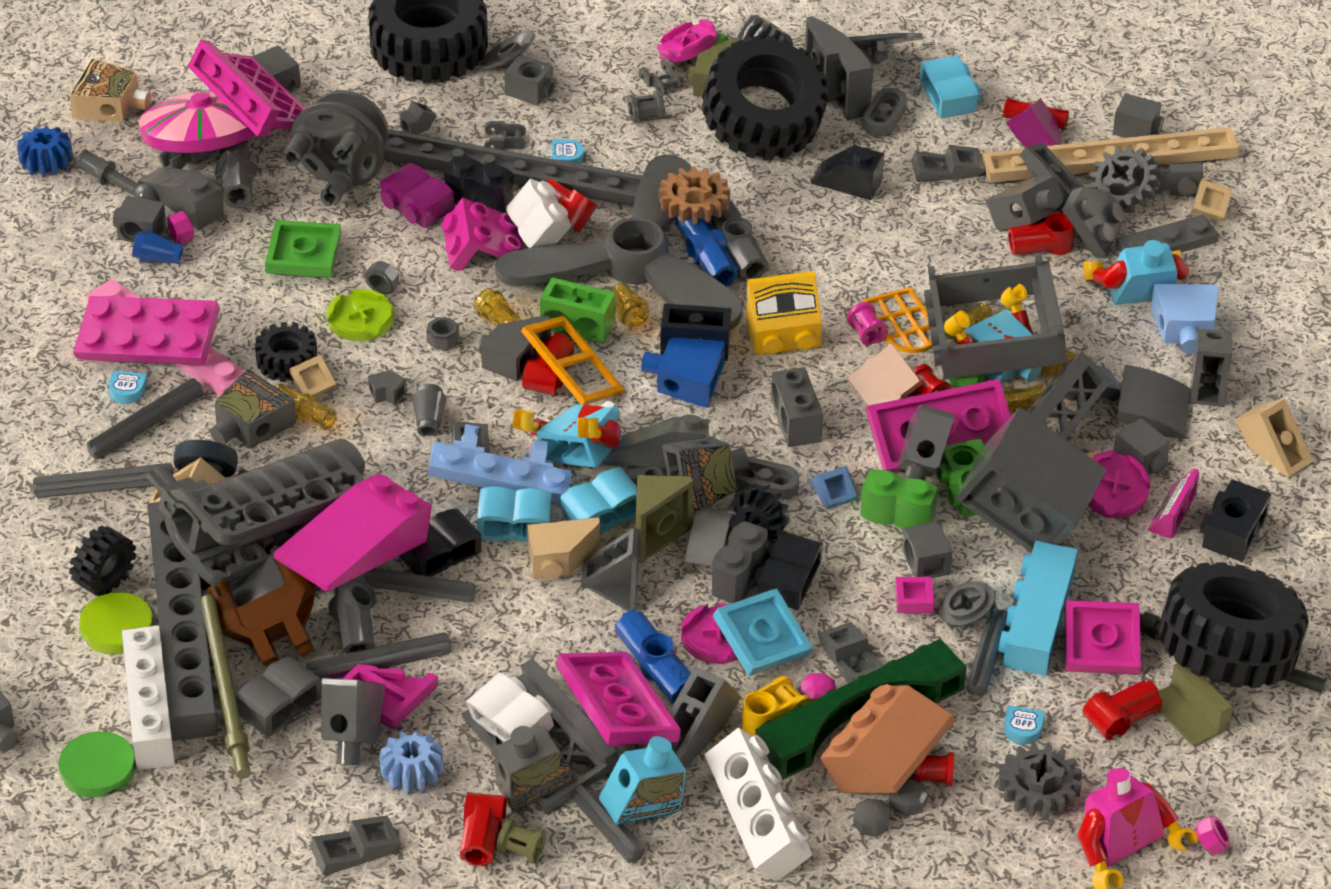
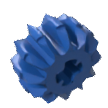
M48 125L41 129L33 127V132H23V138L18 140L19 162L22 165V169L29 170L30 175L38 171L42 177L49 171L57 175L58 168L67 170L68 162H72L73 150L68 133L61 132L60 127L49 129Z

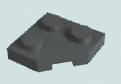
M1084 186L1073 189L1062 210L1095 258L1106 257L1126 215L1121 205L1115 201L1109 191Z

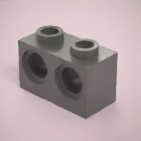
M806 367L772 372L771 403L787 446L794 447L822 442L823 412Z

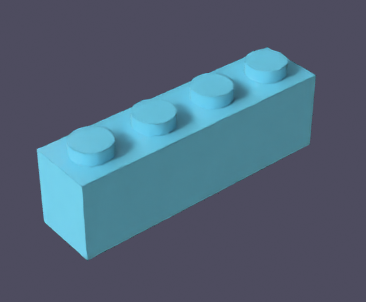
M1035 541L1032 554L1025 553L1021 568V575H1025L1024 580L1017 579L1013 600L1018 601L1017 606L1010 604L1007 614L1006 626H1009L1010 630L1009 632L1002 631L998 652L1004 653L1003 667L1047 676L1065 610V602L1068 599L1075 574L1078 549Z

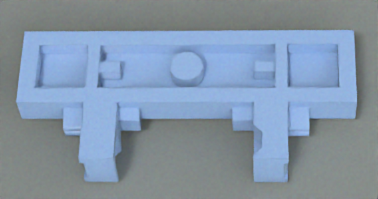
M465 424L461 441L453 440L452 445L436 441L433 443L427 476L482 488L500 486L515 491L525 488L543 489L551 492L552 503H561L560 497L570 488L572 471L553 467V461L546 460L547 441L534 439L530 450L531 457L522 456L521 460L484 452V447L476 446L479 427Z

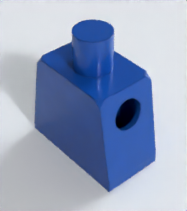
M673 337L669 339L663 355L651 352L644 353L641 371L657 374V392L708 408L725 365V342Z

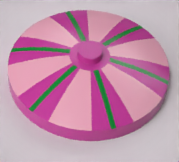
M211 90L189 92L163 100L146 110L139 120L140 134L144 143L152 148L167 152L195 153L212 151L236 145L256 135Z

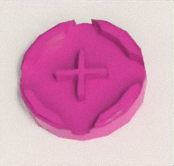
M700 19V24L693 25L692 22H685L674 27L664 34L661 38L662 44L657 46L661 58L675 63L698 56L699 53L711 48L717 41L719 34L712 21Z
M1106 451L1092 457L1094 461L1107 470L1088 506L1095 513L1107 518H1124L1134 515L1143 508L1150 489V478L1145 467L1136 458L1128 454L1126 456L1117 454L1118 451Z
M717 603V607L709 608L708 604L699 606L689 612L683 620L681 641L685 650L694 658L714 664H725L738 660L713 618L717 608L729 604Z

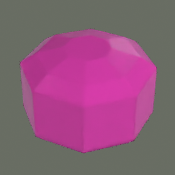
M184 211L169 215L167 218L168 229L175 243L183 244L193 240L194 229L188 215Z
M810 673L800 682V694L807 695L813 701L822 697L830 690H836L835 680L825 673Z
M1212 814L1196 824L1198 839L1208 853L1214 856L1230 847L1231 843L1228 832L1216 815Z

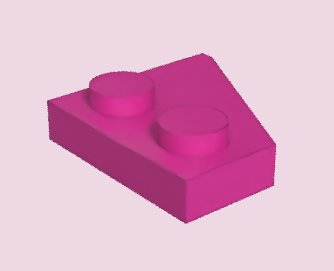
M357 664L343 678L346 680L385 684L380 722L393 730L438 687V676L434 673H426L424 679L405 676L402 669H379L376 666Z

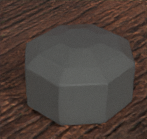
M377 261L365 272L367 285L372 290L384 295L394 291L399 284V273L391 264Z
M438 317L432 320L427 325V342L435 349H449L458 344L459 324L451 318Z
M908 778L897 793L889 794V801L893 810L905 816L920 814L928 800V793L924 784L912 778Z
M867 798L856 804L853 825L862 835L877 837L888 831L891 809L883 800Z

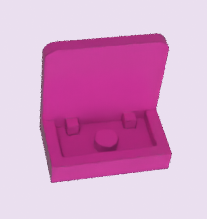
M462 198L454 210L448 213L443 220L442 230L444 231L446 243L445 251L448 255L449 268L453 270H463L477 250L501 257L503 254L524 249L518 227L511 220L508 213L491 209L483 203Z

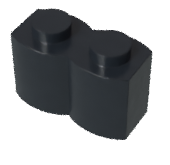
M466 156L453 157L444 170V183L453 190L455 205L462 198L473 202L483 203L485 206L499 212H507L506 207L514 198L512 171L496 164L483 165L479 161Z
M449 509L437 513L430 520L426 542L399 556L415 574L432 577L447 570L450 566H455L480 554L481 533L459 509Z
M784 531L779 534L777 540L771 539L765 555V560L767 561L764 566L759 565L754 575L753 585L758 587L757 595L777 588L788 608L799 610L820 566L823 543Z

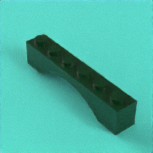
M938 639L928 645L918 647L914 652L897 660H891L883 667L867 675H861L854 681L836 690H830L822 697L808 704L799 705L791 712L775 720L763 723L759 728L755 729V734L766 743L769 749L767 757L780 773L782 780L810 767L825 739L840 725L850 720L852 715L865 705L871 698V693L879 686L886 684L890 686L908 685L934 703H938L964 690L967 666L941 639Z

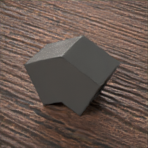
M412 101L408 110L399 113L400 128L408 133L420 134L430 129L437 115L427 105Z
M389 370L368 376L369 390L375 403L387 401L395 405L407 393L406 378Z

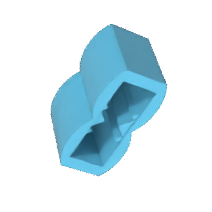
M955 55L921 62V85L940 118L976 112L977 102L981 100L980 87L977 83L973 82L968 65L963 63L959 56Z
M621 467L601 472L592 482L572 486L560 497L562 515L567 521L599 517L600 534L609 531L614 525H621L636 518L637 486Z
M500 486L480 489L477 530L481 533V539L508 541L514 539L528 542L527 525L550 523L551 492L538 488H525L515 491Z

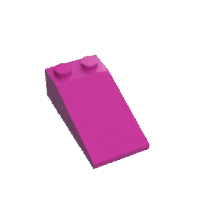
M380 473L375 474L353 485L274 552V559L328 592L426 542L432 505L419 498L415 493L409 492L394 483L390 478Z

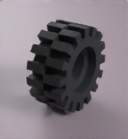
M281 322V327L278 328L275 324L269 326L270 331L264 328L261 331V336L257 335L256 337L257 368L261 369V374L264 376L269 374V379L275 380L279 376L280 382H286V377H291L292 381H294L290 374V368L317 356L315 335L312 331L308 332V327L305 325L299 329L298 323L292 322L291 327L287 326V322ZM284 349L296 350V352L291 354L276 353Z
M99 526L97 531L93 529L89 532V538L84 536L81 540L83 543L82 547H76L74 551L77 556L71 558L70 564L73 565L69 569L72 581L95 596L109 594L112 592L113 587L117 588L120 586L121 580L126 581L129 577L126 575V572L134 567V564L130 562L136 559V553H134L136 546L133 544V541L109 526Z

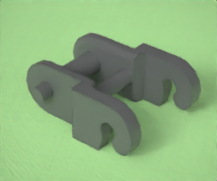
M663 59L660 63L663 70L666 69V74L657 77L646 68H640L638 71L639 77L643 78L644 83L648 87L654 86L655 90L661 91L662 95H665L666 89L670 87L682 88L683 79L675 72V66L668 59ZM666 78H668V79L670 80V81H667V82H665V83H663V82L661 81V80H664V79H666Z
M489 121L485 124L486 134H490L491 128H494L495 134H502L503 137L487 139L484 147L491 148V145H493L495 149L500 150L524 149L526 142L521 136L526 134V128L522 124H505V121Z

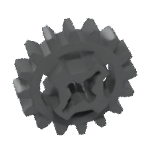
M1128 145L1126 151L1121 152L1117 146L1115 147L1114 155L1111 156L1107 152L1103 153L1105 158L1103 163L1095 161L1094 165L1098 171L1089 173L1092 180L1089 188L1109 191L1123 210L1125 207H1128L1130 212L1133 213L1135 212L1136 204L1139 203L1142 207H1145L1147 205L1144 199L1156 196L1152 187H1160V182L1157 178L1160 175V171L1152 155H1147L1143 148H1139L1135 153L1132 145Z
M1031 743L1029 751L1019 746L1016 750V756L1009 753L1006 755L1005 764L1000 765L998 789L1004 792L1005 803L1015 801V811L1018 812L1023 808L1029 809V817H1033L1036 811H1042V815L1045 818H1049L1051 810H1055L1058 814L1062 815L1064 814L1065 805L1072 808L1075 806L1076 797H1080L1082 770L1076 769L1077 761L1075 758L1065 760L1066 751L1064 749L1054 753L1052 752L1051 744H1047L1044 750H1039L1036 743Z

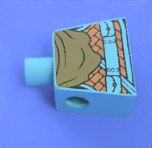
M659 736L652 737L647 748L627 751L617 761L599 795V800L616 825L671 815L680 810L686 771L671 749L672 745L667 739Z

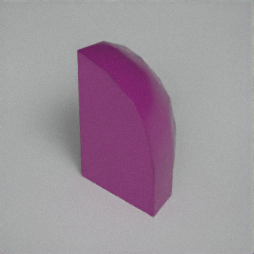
M1041 98L1006 123L1015 137L1025 147L1044 143L1046 146L1062 144L1058 124Z

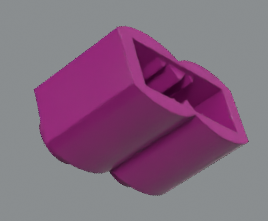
M408 163L380 181L383 204L389 209L395 208L403 213L410 223H417L423 228H427L455 208L453 190L440 179L430 177L425 170L416 164Z

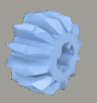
M418 730L413 735H406L401 731L399 739L388 737L386 747L381 748L379 755L381 775L384 781H389L392 790L403 785L406 795L411 790V787H416L423 793L425 784L436 786L438 776H442L444 771L443 750L440 743H435L431 734L421 737Z

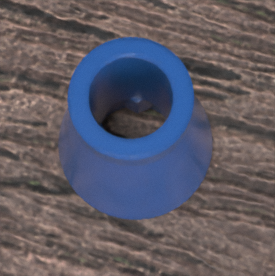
M149 230L146 233L138 231L134 241L132 257L139 258L140 262L179 264L183 253V245L174 243Z

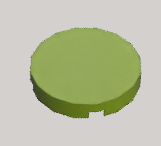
M350 290L351 294L343 297L342 293L336 296L328 305L327 322L330 329L337 336L347 340L366 341L376 339L385 334L393 325V305L391 306L384 294L374 290Z
M109 593L98 596L85 606L80 613L79 630L82 639L87 642L91 649L104 654L124 653L122 630L153 626V615L149 605L139 596L129 593Z

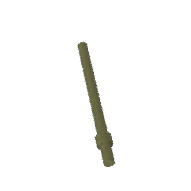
M209 594L201 598V605L228 734L225 737V744L228 755L233 759L236 777L245 779L251 775L247 755L250 751L247 734L242 731L216 599L214 595Z

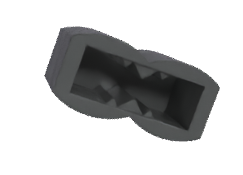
M746 521L739 523L733 528L729 535L728 545L722 547L713 559L712 596L730 603L741 601L746 597L757 567L759 565L764 566L766 563L767 529Z
M291 656L275 661L267 667L263 676L246 681L239 687L235 695L239 716L265 736H272L291 722L294 717L300 715L322 698L321 678Z

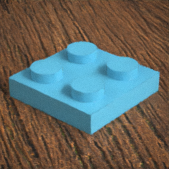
M777 588L717 608L713 614L714 620L748 676L808 656L813 649Z

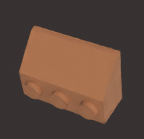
M882 685L876 688L865 705L852 715L849 724L831 740L830 746L820 758L838 790L842 793H897L956 721L953 714L908 685Z

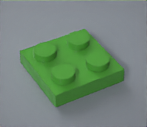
M276 220L265 261L266 274L332 278L342 235L341 224Z

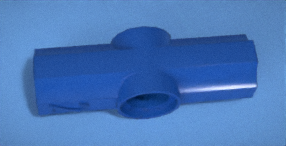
M676 216L675 224L686 241L689 257H693L695 260L693 264H700L704 272L726 287L731 286V283L738 279V268L727 252L726 240L721 229H713L710 222L707 223L703 218L698 219L697 224H693L692 219H687L684 223H681L680 216Z
M633 609L623 613L620 620L615 623V633L640 663V671L643 676L648 680L654 681L671 704H674L691 672L673 651L672 639L663 633H659L643 612H636Z

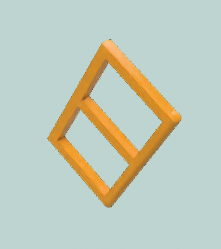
M564 315L522 328L521 332L580 404H590L623 394L626 391ZM562 326L583 352L557 360L535 333ZM591 360L612 387L585 395L564 368Z

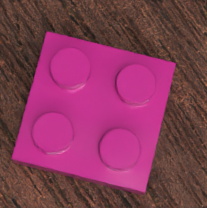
M1066 600L1065 672L1139 675L1141 670L1139 603Z

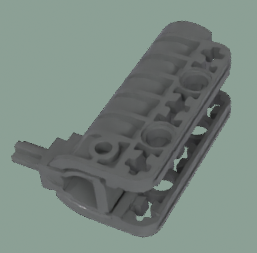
M336 439L208 485L204 479L194 482L191 477L177 481L168 469L161 464L155 465L154 471L148 472L147 478L161 493L158 509L166 516V528L174 545L208 584L218 587L217 583L227 581L231 585L247 579L278 548L353 485L363 481L366 463L358 449L351 442L345 439ZM252 554L258 559L247 561L241 555Z

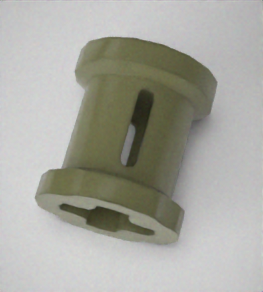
M509 818L500 831L497 851L501 853L510 851L527 857L528 862L535 864L544 849L546 831L538 829L535 832L516 825V821Z

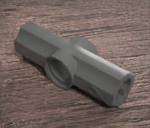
M246 141L220 149V159L214 173L215 177L222 180V190L226 204L235 209L240 206H247L253 198L252 182L257 172V164L250 161L249 147L246 145Z
M733 201L728 202V210H722L720 218L712 215L710 223L713 229L719 228L723 232L727 244V252L738 268L740 276L746 279L761 278L768 271L769 265L752 236V224L749 220L741 217Z
M364 573L334 588L335 596L329 602L330 614L340 624L342 646L345 654L375 647L370 610L376 605L377 597L373 588L366 582Z

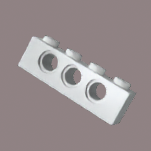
M159 626L122 630L132 739L137 770L175 766Z
M737 728L704 755L754 868L774 881L781 880L812 856L806 842L809 836L793 814L795 805L781 788L780 782L782 777L767 757L769 749L766 743L758 735L751 736L744 730Z

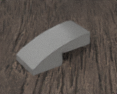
M704 508L695 514L685 562L712 566L716 553L726 546L727 537L731 529V524L728 523L732 515L728 511Z

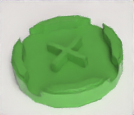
M101 731L82 734L71 740L61 751L58 761L61 779L64 781L65 786L70 791L85 797L107 796V792L116 789V792L119 791L133 778L136 768L133 748L126 739L112 732Z

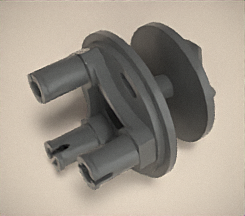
M347 90L329 92L323 95L316 103L306 107L297 116L291 130V141L283 151L282 160L289 166H297L301 162L315 177L328 182L321 191L320 199L327 206L332 204L336 206L340 203L346 190H351L353 186L369 182L381 169L385 158L384 147L389 135L386 118L375 103L359 93Z

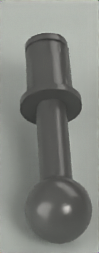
M84 149L79 154L76 160L77 167L96 177L101 185L109 181L134 197L159 201V196L152 185L149 183L140 185L115 170V162L103 160L87 149Z

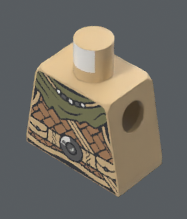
M92 58L70 94L72 116L76 119L123 122L131 108L149 109L151 92L139 90L137 74L134 71Z

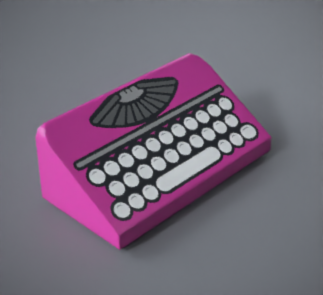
M1191 470L1171 486L1148 531L1170 539L1174 537L1196 497L1200 476L1199 470Z

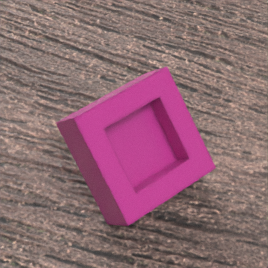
M932 577L895 578L897 613L934 612Z

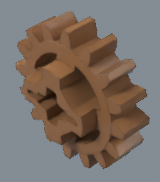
M692 166L689 172L679 168L678 175L668 173V180H661L659 203H661L662 211H669V218L680 216L681 223H684L687 219H692L693 224H697L698 219L703 218L708 223L711 222L712 215L720 218L722 210H728L730 187H728L727 179H720L719 172L711 175L709 174V168H704L700 172L697 171L695 166Z

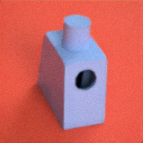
M1154 284L1151 311L1164 343L1180 344L1182 352L1194 354L1197 329L1214 330L1218 285Z

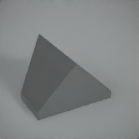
M634 527L584 559L582 566L581 587L592 590L627 612L636 609L639 570V530Z

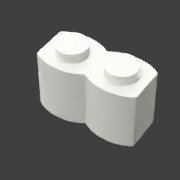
M531 178L507 205L508 215L518 227L522 240L529 248L556 245L571 227L567 217L568 211L558 203L555 196L556 190L546 181L538 182Z
M498 673L466 701L472 718L489 733L497 736L502 742L511 739L512 731L519 726H527L532 729L538 725H544L548 732L554 727L550 715L553 711L548 702L539 695L533 697L527 693L522 682L514 676L508 678L504 674Z

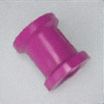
M861 302L849 310L847 322L851 327L857 329L863 345L876 344L886 338L888 334L887 325L876 317V310L871 303Z

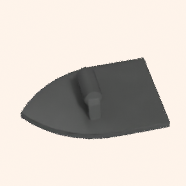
M887 33L848 38L858 48L871 47V61L875 64H880L887 58L885 45L922 39L923 34Z

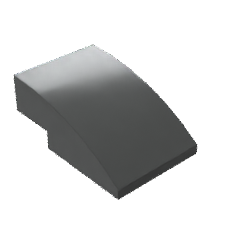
M813 16L806 17L805 50L809 53L808 58H814L820 65L819 72L823 71L826 76V87L829 90L827 102L837 101L846 120L863 117L865 110L871 103L873 66L864 53L840 31Z

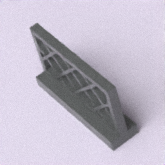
M532 658L521 665L523 674L517 677V679L525 686L527 693L533 697L537 695L543 697L551 706L553 712L550 715L554 727L549 731V734L552 738L568 739L570 741L569 750L561 751L570 767L573 765V762H589L594 767L583 775L575 774L578 781L561 788L547 799L543 797L535 802L545 814H548L576 794V788L581 784L585 787L588 784H593L605 775L609 778L619 760V756L614 746L607 745L592 722ZM469 709L461 714L463 720L494 754V749L499 744L500 739L478 724L472 718Z

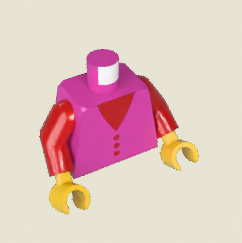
M1123 768L1110 770L1107 773V785L1089 794L1086 799L1085 817L1078 831V839L1090 867L1094 866L1096 869L1092 877V884L1095 889H1110L1108 880L1114 888L1122 887L1124 883L1122 873L1119 870L1108 869L1107 867L1165 836V828L1169 830L1168 843L1176 850L1186 851V848L1181 843L1183 834L1188 842L1194 844L1198 842V836L1194 830L1179 826L1177 823L1179 817L1161 793L1151 784L1140 782L1130 775L1128 770Z

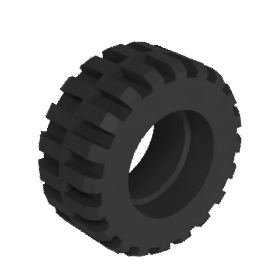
M373 0L370 4L368 19L371 54L382 69H389V73L397 78L402 75L406 81L414 82L415 79H420L423 83H432V80L440 79V82L449 81L451 76L455 75L459 78L465 75L466 69L472 71L486 54V49L488 48L487 7L483 0Z
M759 36L748 37L746 42L740 39L731 43V47H725L718 54V58L714 59L710 68L702 97V111L706 117V124L711 131H716L715 137L722 144L724 142L728 143V148L736 153L738 151L746 153L745 157L755 159V156L763 157V160H773L774 156H779L780 159L789 157L792 151L799 153L816 136L829 98V90L826 87L827 79L823 71L819 72L820 65L814 58H808L809 53L802 47L799 49L795 48L793 42L786 39L784 42L777 41L776 37L766 36L765 39H759ZM751 86L766 87L781 94L790 106L778 110L761 108L748 101L740 90Z
M1207 562L1200 563L1196 567H1188L1173 579L1159 624V636L1167 653L1170 656H1174L1175 661L1182 667L1187 666L1190 668L1191 673L1199 677L1202 675L1208 677L1210 681L1218 684L1221 682L1229 683L1231 687L1241 688L1242 685H1247L1250 688H1260L1263 684L1267 686L1274 685L1292 673L1309 624V617L1303 601L1298 599L1296 592L1291 588H1286L1279 579L1275 577L1272 579L1266 576L1265 572L1257 569L1256 571L1246 569V566L1239 564L1231 566L1225 562H1216L1214 565H1210Z

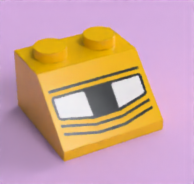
M814 271L748 279L746 330L754 355L776 354L781 351L796 349L807 350L812 347L821 346L822 320Z

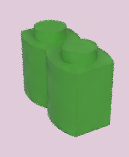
M869 470L862 486L860 515L874 523L895 524L903 530L907 527L932 523L936 514L938 487L921 479H903L901 476L886 470Z

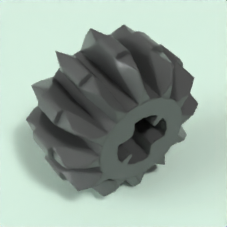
M750 15L748 20L743 23L738 34V38L743 39L744 42L747 41L748 37L759 36V39L773 36L776 37L777 41L784 42L786 39L792 42L790 35L759 15Z

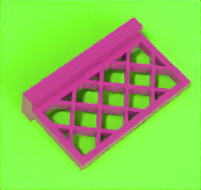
M200 40L187 67L258 137L267 138L272 128L292 130L295 119L305 109L299 101L252 56L223 53L211 41Z

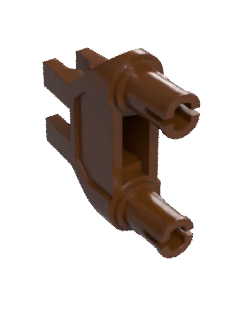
M274 558V563L278 567L284 584L240 607L237 605L229 582L222 581L217 583L222 596L214 585L207 590L208 595L215 596L223 635L254 647L261 663L266 668L271 663L280 660L273 642L287 635L290 636L296 650L298 649L302 657L316 651L305 627L315 600L316 585Z

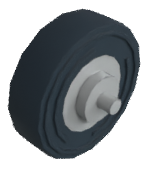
M212 439L186 440L180 442L175 448L173 461L175 468L178 470L183 469L201 457L225 478L233 476L236 472L238 464L237 452L227 445L212 441Z

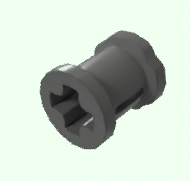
M654 91L652 95L635 97L634 94L628 95V112L633 123H638L639 119L654 116L665 118V105L661 91Z

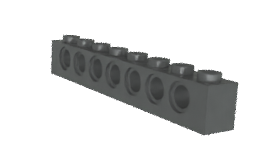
M159 502L147 503L172 741L218 736L216 722L224 721L221 699L213 698V694L219 693L215 671L210 672V666L214 665L210 645L207 644L208 635L201 605V598L208 595L207 590H201V586L208 585V583L174 545L166 528V516L158 509Z

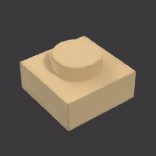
M1201 180L1191 213L1196 215L1204 214L1208 219L1222 222L1225 218L1233 189Z
M321 355L290 368V374L304 401L313 399L336 388V383Z

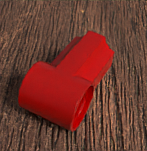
M550 178L546 182L556 190L555 196L558 203L568 211L567 217L571 227L580 233L598 205L576 190L570 191Z
M1053 213L1046 218L1045 223L1008 228L1012 255H1020L1047 250L1055 255L1068 254L1074 246V227L1065 213Z
M555 333L553 336L547 337L544 345L557 360L574 354V343L564 334ZM538 353L536 359H529L525 366L522 387L527 390L557 396L558 393L555 392L557 388L562 387L563 382Z
M1143 680L1113 695L1106 691L1095 694L1086 702L1082 711L1083 715L1107 741L1114 740L1112 738L1114 735H1124L1132 723L1161 710L1163 700L1159 695L1156 685L1151 680L1147 682Z
M467 792L464 804V832L460 846V859L466 861L469 865L485 866L488 863H493L498 833L503 827L502 819L506 817V796Z

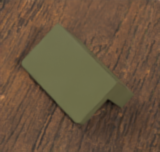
M1178 663L1175 664L1171 685L1159 691L1163 702L1162 708L1158 712L1192 746L1196 747L1229 730L1233 706L1203 676L1199 677L1191 673V669L1187 666L1182 667Z

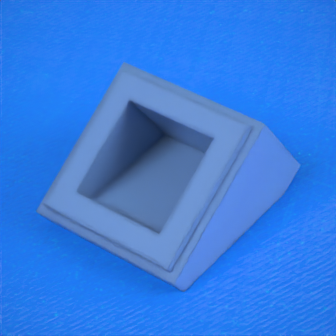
M847 466L816 475L809 481L826 509L859 499Z

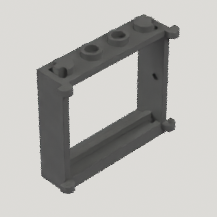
M1041 252L1034 253L1035 263L935 275L934 266L928 267L930 290H924L925 306L933 347L935 366H942L944 379L1067 364L1065 334L1049 261L1042 260ZM1018 284H1022L1026 288L1027 295H1034L1041 334L947 346L940 306L1001 299L1002 293L1008 287H1011L1013 292V288Z

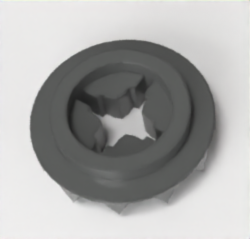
M972 581L961 584L952 589L943 598L939 608L940 616L943 622H946L951 629L959 626L965 631L969 625L974 624L978 626L981 619L990 618V611L997 607L995 602L996 595L991 586L984 582ZM968 601L969 604H972L973 608L966 611L965 602Z

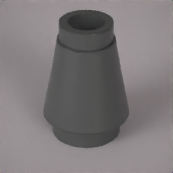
M423 384L416 389L412 396L418 427L417 432L421 436H435L438 434V428L446 404V396L443 394L441 387L435 384Z

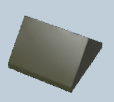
M638 475L636 529L639 530L640 564L691 530L693 524L694 480L689 476Z

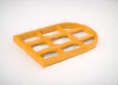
M911 287L862 300V302L869 303L878 302L884 313L877 318L882 321L889 319L896 330L894 334H887L884 340L889 344L892 343L897 350L907 353H919L932 348L931 342H929L924 334L925 330H929V325L919 326L912 316L913 312L921 311L928 321L927 311ZM909 293L917 306L907 308L900 295ZM894 297L901 307L900 311L891 313L883 300ZM906 315L912 324V329L902 331L895 320L896 317ZM918 333L925 345L913 348L908 340V335ZM900 337L906 347L895 343L892 339Z

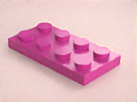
M90 296L73 353L77 359L93 361L205 365L221 308L217 301Z
M1000 379L868 405L865 410L882 469L893 473L905 471L897 467L910 418L921 404L955 414L946 446L981 439L985 446L991 437L1011 417ZM917 450L921 457L926 458L922 451Z
M627 652L558 654L556 663L558 671L607 745L625 747L628 744H648L650 739L655 736L663 737L670 743H678L681 732L680 727Z

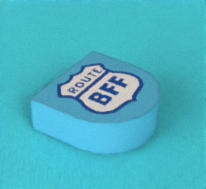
M552 139V159L581 164L584 159L583 145L578 141L570 139Z
M113 370L109 381L111 398L121 404H130L138 401L145 392L148 383L147 374Z
M1008 705L1004 725L1007 738L1018 744H1031L1037 741L1042 733L1045 711Z

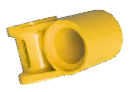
M780 676L770 684L749 693L745 697L741 728L751 736H754L755 729L759 728L763 723L775 720L791 712L797 706L808 704L813 700L807 695H801L793 687V681L788 676Z

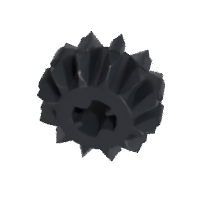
M755 483L735 494V498L727 510L732 515L728 524L737 526L739 523L746 521L763 527L768 531V544L771 539L777 540L779 534L788 525L790 518L785 513L788 511L789 505L779 501L782 493L775 495L771 493L770 484L760 488Z

